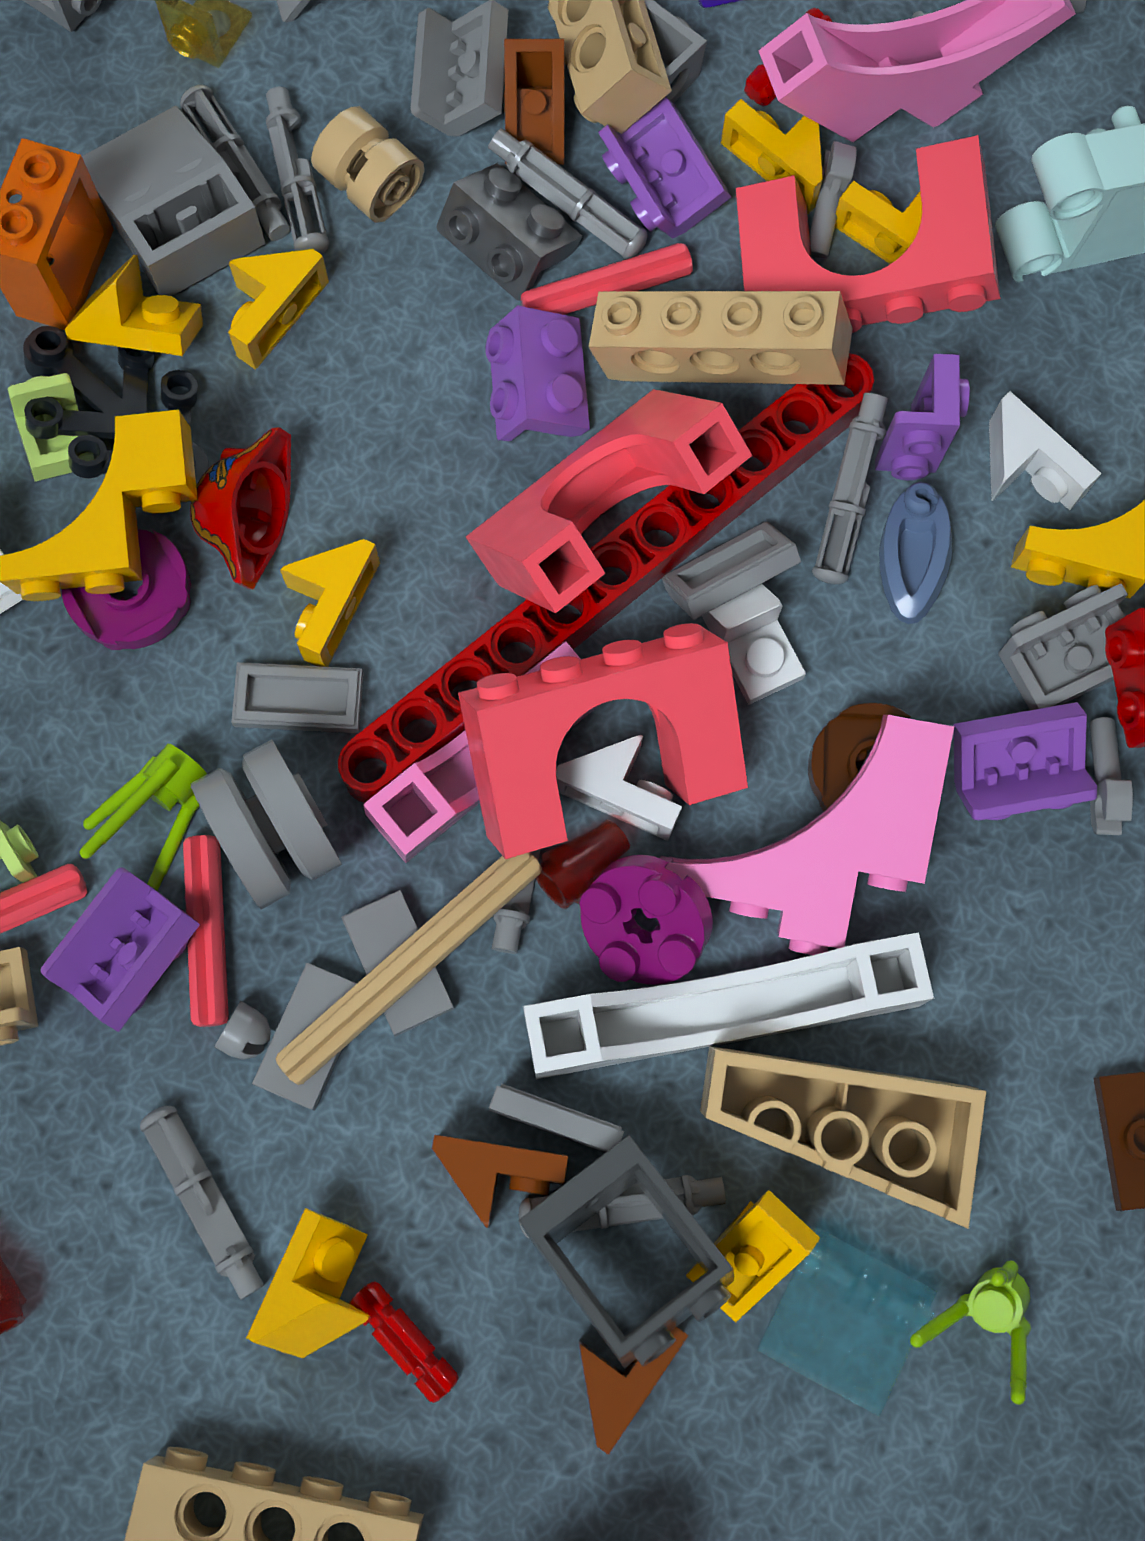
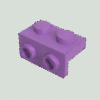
M667 97L657 103L622 134L616 132L608 124L598 132L608 148V151L602 155L605 164L622 185L628 181L637 197L630 204L640 221L649 231L657 227L673 239L687 232L732 197L675 104Z
M517 305L490 329L486 341V357L491 362L493 386L490 410L495 418L497 439L511 441L524 430L566 437L581 436L590 429L580 318Z
M933 355L911 404V412L899 411L894 414L875 458V470L891 471V475L900 480H917L926 477L928 473H936L960 427V417L966 416L969 405L968 379H960L959 355Z
M1078 702L953 724L954 783L956 791L972 819L978 821L985 819L1002 820L1013 814L1047 808L1064 809L1075 803L1092 801L1097 798V785L1085 769L1087 714Z
M120 867L110 877L43 964L41 974L49 981L72 994L101 1022L119 1032L131 1015L143 1006L148 993L172 961L183 953L190 937L200 926V923L164 895L125 868Z

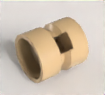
M360 106L350 107L340 112L328 123L319 135L311 156L313 167L340 191L346 190L348 199L375 223L386 221L413 197L421 184L424 174V163L396 138L389 139L388 130Z

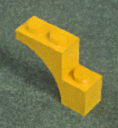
M180 410L115 416V438L110 465L94 498L71 524L50 539L19 552L0 555V582L16 594H21L23 600L47 601L61 597L60 589L85 587L87 593L110 594L123 591L125 589L124 582L142 580L136 507L142 506V510L148 513H168L179 510L181 502L198 500L191 428Z
M1145 499L1124 515L1092 527L1060 530L1030 525L1016 544L1011 568L1026 571V577L1030 581L1047 586L1060 585L1065 581L1087 588L1098 585L1100 590L1104 592L1122 583L1128 593L1126 598L1130 599L1145 583Z

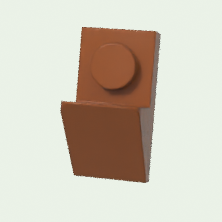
M504 38L505 131L518 141H530L534 144V147L555 163L564 165V39Z
M434 1135L433 1151L486 1228H490L498 1174L511 1176L510 1190L549 1195L550 1183L564 1185L568 1156Z
M676 1327L671 1331L676 1341L662 1355L644 1367L635 1359L628 1365L624 1373L579 1340L597 1447L606 1454H610L689 1336L680 1328Z

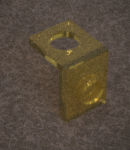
M155 0L169 44L180 54L192 59L198 58L217 68L220 67L252 18L250 11L227 0H196L193 5L183 0ZM218 10L228 15L231 25L226 34L218 37L213 16L208 11Z

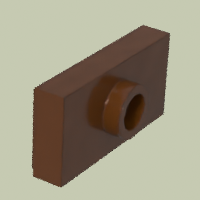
M1145 1072L1093 1078L1116 1211L1145 1208Z

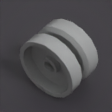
M272 739L243 755L242 768L256 795L246 799L232 774L222 768H218L190 783L195 798L222 849L248 893L261 910L290 894L291 880L278 856V853L287 849L302 875L313 881L342 865L322 829L328 824L300 774L292 775Z

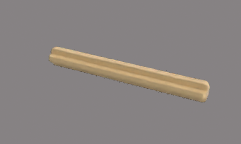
M531 852L509 859L501 856L282 1049L276 1056V1062L282 1072L295 1084H304L532 882L542 870L535 856Z

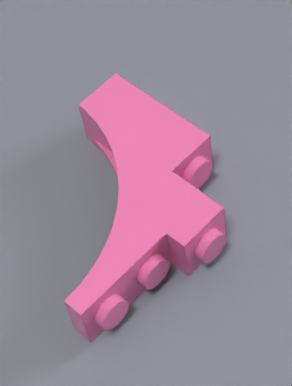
M965 0L956 5L919 17L868 25L829 22L806 13L758 51L778 102L849 141L855 142L899 109L905 110L931 127L939 126L983 95L979 82L1076 13L1070 0Z
M883 715L881 728L875 743L859 773L840 797L826 811L805 827L768 846L738 855L712 859H683L661 856L660 859L669 862L665 868L675 872L682 880L689 875L700 886L706 897L731 901L729 911L732 913L766 919L768 918L769 909L780 910L778 937L790 939V950L815 955L828 952L829 947L842 948L845 946L858 872L869 873L868 885L894 891L906 892L908 881L925 884L954 726Z

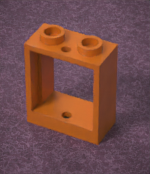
M21 138L0 189V289L16 316L65 330L85 303L114 229L80 154ZM18 194L22 196L18 203L9 202L10 197ZM54 258L53 264L49 265V262Z

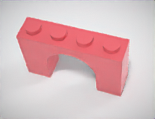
M978 135L916 149L922 202V217L919 230L912 244L902 256L885 268L869 274L849 276L833 273L824 269L812 259L807 203L795 175L736 188L744 291H840L853 328L852 333L861 329L863 325L883 321L895 324L910 323L918 320L925 313L946 309L956 312L972 311L982 307L987 301L1000 299L986 169Z
M653 389L468 534L466 539L500 587L557 613L606 574L581 535L600 515L622 500L656 486L673 485L705 494L752 457V454L723 403Z
M680 624L666 629L663 632L664 637L644 643L637 640L616 641L602 648L603 654L581 660L572 656L553 658L543 662L540 665V671L518 677L511 673L490 675L480 679L477 682V688L458 692L486 836L505 859H509L568 841L556 778L557 755L561 743L571 726L587 711L608 701L633 699L645 702L649 706L655 720L665 785L688 805L748 788L728 642L699 624Z

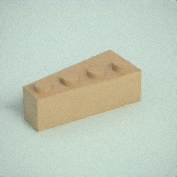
M709 1046L700 1112L705 1118L969 1229L986 1091L961 1084Z

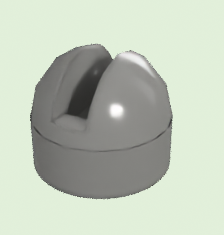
M240 1001L214 1048L241 1060L255 1058L264 1051V1044L270 1040L271 1029L267 1018L257 1009Z

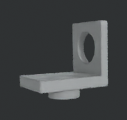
M644 0L662 60L668 65L665 70L670 85L677 75L680 74L671 88L672 91L665 96L674 103L699 77L707 40L692 30L686 21L672 15L654 0Z

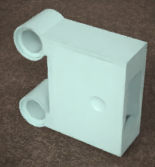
M1123 106L1114 112L1111 118L1115 127L1113 130L1106 131L1098 128L1088 132L1086 135L1081 133L1064 134L1047 141L1034 152L1031 161L1046 204L1040 201L1020 204L1002 214L995 224L1009 269L1015 281L1021 282L1023 281V275L1040 271L1042 276H1047L1051 273L1145 253V123H1140L1135 107Z

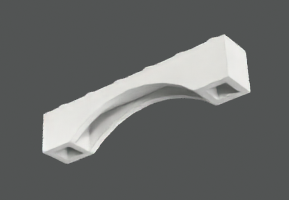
M918 932L854 944L791 961L714 977L647 988L586 994L523 1006L535 1076L536 1079L916 1008L934 999Z

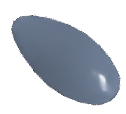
M925 482L912 484L896 500L884 526L879 548L880 574L886 598L894 615L900 621L907 624L918 623L927 615L938 598L952 559V531L948 510L943 498L937 493L936 489Z

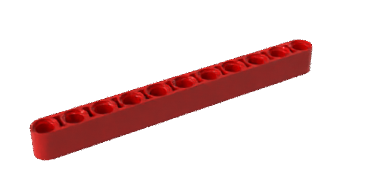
M849 353L845 384L841 386L850 389L855 396L848 398L837 396L829 388L835 385L796 384L738 431L750 450L752 457L760 460L764 464L765 469L752 472L739 466L710 489L707 494L717 498L720 503L719 506L713 509L700 508L691 500L692 496L699 493L669 485L591 547L592 553L603 569L606 567L619 568L626 573L628 579L619 585L604 584L598 579L567 605H571L579 610L581 616L578 620L570 624L557 623L548 615L550 610L526 599L349 740L341 749L338 758V771L349 794L360 802H367L411 765L429 757L465 731L460 701L451 695L457 684L470 680L478 682L484 677L500 673H511L518 677L526 674L565 641L572 649H575L849 427L850 422H852V419L859 415L864 393H871L874 375L868 362L858 355ZM788 421L802 422L808 427L810 432L800 435L792 433L786 429L784 423ZM652 530H662L670 534L674 542L665 547H657L647 542L644 535ZM520 642L528 645L534 653L528 660L522 663H512L502 658L500 652L506 645ZM414 720H428L436 726L435 733L424 742H410L402 736L405 727ZM366 759H379L387 765L382 777L373 783H362L353 778L357 765Z

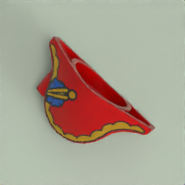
M280 427L270 429L247 449L225 448L221 453L220 460L210 466L201 476L196 485L198 500L191 501L190 505L191 522L195 532L202 540L215 547L221 553L233 581L254 590L281 541L289 513L291 434Z

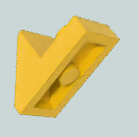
M740 99L725 114L721 144L766 181L795 175L807 203V214H809L816 207L823 180L819 124L803 116L784 134L770 115L763 111L754 110Z
M853 180L839 199L835 213L837 216L835 228L891 264L903 255L917 235L922 217L921 193L919 191L902 213L893 206L885 195L878 191L867 190Z
M314 249L236 258L229 262L236 287L255 300L254 302L248 301L239 308L233 317L231 329L228 333L236 356L255 370L329 283L323 255Z
M134 254L87 299L65 328L66 338L68 340L183 356L203 326L201 304L178 301L176 298L168 295L143 296L139 259Z
M362 539L290 563L280 569L288 588L318 601L316 606L310 603L305 607L295 629V638L299 639L297 646L304 661L315 666H329L380 564L375 543Z
M769 1190L755 1204L750 1201L714 1242L715 1246L733 1268L734 1281L726 1287L731 1297L720 1309L735 1323L804 1260L820 1239L811 1228ZM697 1262L686 1274V1277L694 1282L706 1272Z
M305 1208L246 1338L253 1343L304 1358L365 1323L370 1315L341 1300L340 1296L368 1234Z

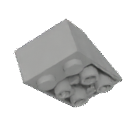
M177 106L164 111L82 156L108 217L131 253L138 256L140 267L158 295L173 296L229 265L231 260L242 258L266 244L255 206L223 158Z

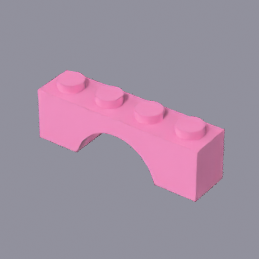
M565 641L526 674L540 671V665L553 658L564 656L577 657L579 660L581 658ZM596 706V707L590 709V710L587 711L585 714H583V715L571 726V728H572L573 726H575L578 722H580L583 718H585L589 713H591V712H592L594 709H596L598 706ZM466 730L429 757L411 765L363 804L365 815L405 863L480 803Z

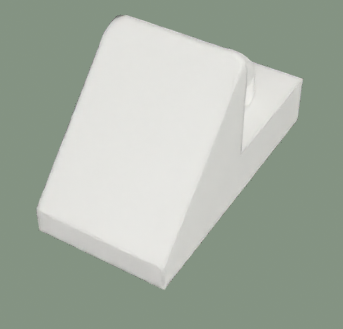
M1011 391L1001 399L989 421L991 500H995L1026 470L1032 476L1031 481L1034 488L1043 498L1053 503L1060 501L1071 510L1088 493L1102 473Z
M763 584L702 615L709 631L728 642L732 675L748 705L803 680L806 675L778 622L783 606L780 600Z
M642 735L629 738L558 765L556 778L559 793L664 840H669L682 806L671 802L673 794L657 784L639 780L635 786L626 782L641 749Z

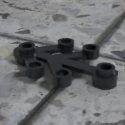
M41 326L36 328L24 341V364L27 372L33 378L38 376L50 377L63 373L69 374L74 391L97 412L63 410L61 404L56 399L48 396L31 399L24 409L26 429L32 436L39 439H52L58 435L78 436L70 442L68 447L71 471L75 475L87 479L106 474L113 450H107L104 442L99 438H115V416L147 413L148 372L154 365L155 352L145 351V355L134 357L128 354L133 349L118 347V363L124 370L123 398L121 399L74 357L73 344L60 329L53 326ZM48 348H55L54 350H43ZM170 371L161 379V402L168 408V411L179 409L189 426H191V409L197 401V380L186 371ZM177 386H183L189 392L178 395L170 390ZM40 414H47L54 417L50 421H39L35 419V417ZM192 442L197 485L201 476L208 470L209 463L204 450ZM90 452L96 455L97 458L85 461L78 458V456L82 453Z

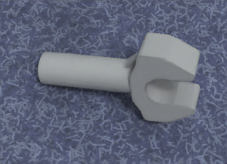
M833 141L831 151H824L821 160L823 180L809 234L811 256L828 258L837 220L836 209L842 193L852 180L856 164L857 147Z
M1100 717L1092 720L1089 724L1095 783L1097 785V798L1090 801L1091 825L1094 833L1098 835H1122V821L1132 820V781L1121 780L1115 721L1112 718Z

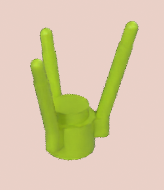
M167 743L157 757L152 756L138 774L83 821L84 828L92 830L104 819L112 815L81 847L79 852L81 857L84 859L92 857L150 798L168 811H171L176 803L182 805L147 883L158 891L196 810L200 807L190 783L207 775L206 771L182 750Z
M1009 1260L1004 1263L1002 1268H993L986 1271L970 1294L961 1295L954 1305L922 1326L920 1330L911 1335L910 1343L913 1347H921L965 1316H972L978 1325L990 1332H1008L1011 1336V1400L1013 1403L1020 1405L1024 1403L1026 1398L1027 1337L1031 1331V1325L1024 1317V1314L1029 1306L1030 1291L1024 1278L1018 1274L1019 1268L1017 1263Z

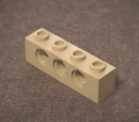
M549 0V13L555 21L559 38L564 39V62L569 69L574 87V102L579 112L592 123L598 122L604 126L608 124L616 132L622 134L672 91L644 0Z
M598 291L588 347L606 377L620 381L844 385L853 328L840 291Z
M168 1447L165 1457L156 1455L143 1463L124 1541H272L264 1534L261 1527L262 1513L270 1507L282 1508L292 1516L295 1524V1534L290 1541H328L329 1528L340 1522L355 1525L361 1531L364 1541H418L424 1514L410 1511L411 1500L397 1494L372 1491L369 1502L342 1496L344 1485L336 1481L305 1476L302 1479L301 1487L275 1482L276 1470L268 1466L250 1462H235L233 1472L207 1467L208 1455L203 1452L181 1447ZM211 1492L221 1498L226 1509V1518L223 1526L210 1528L198 1521L194 1513V1501L198 1493Z

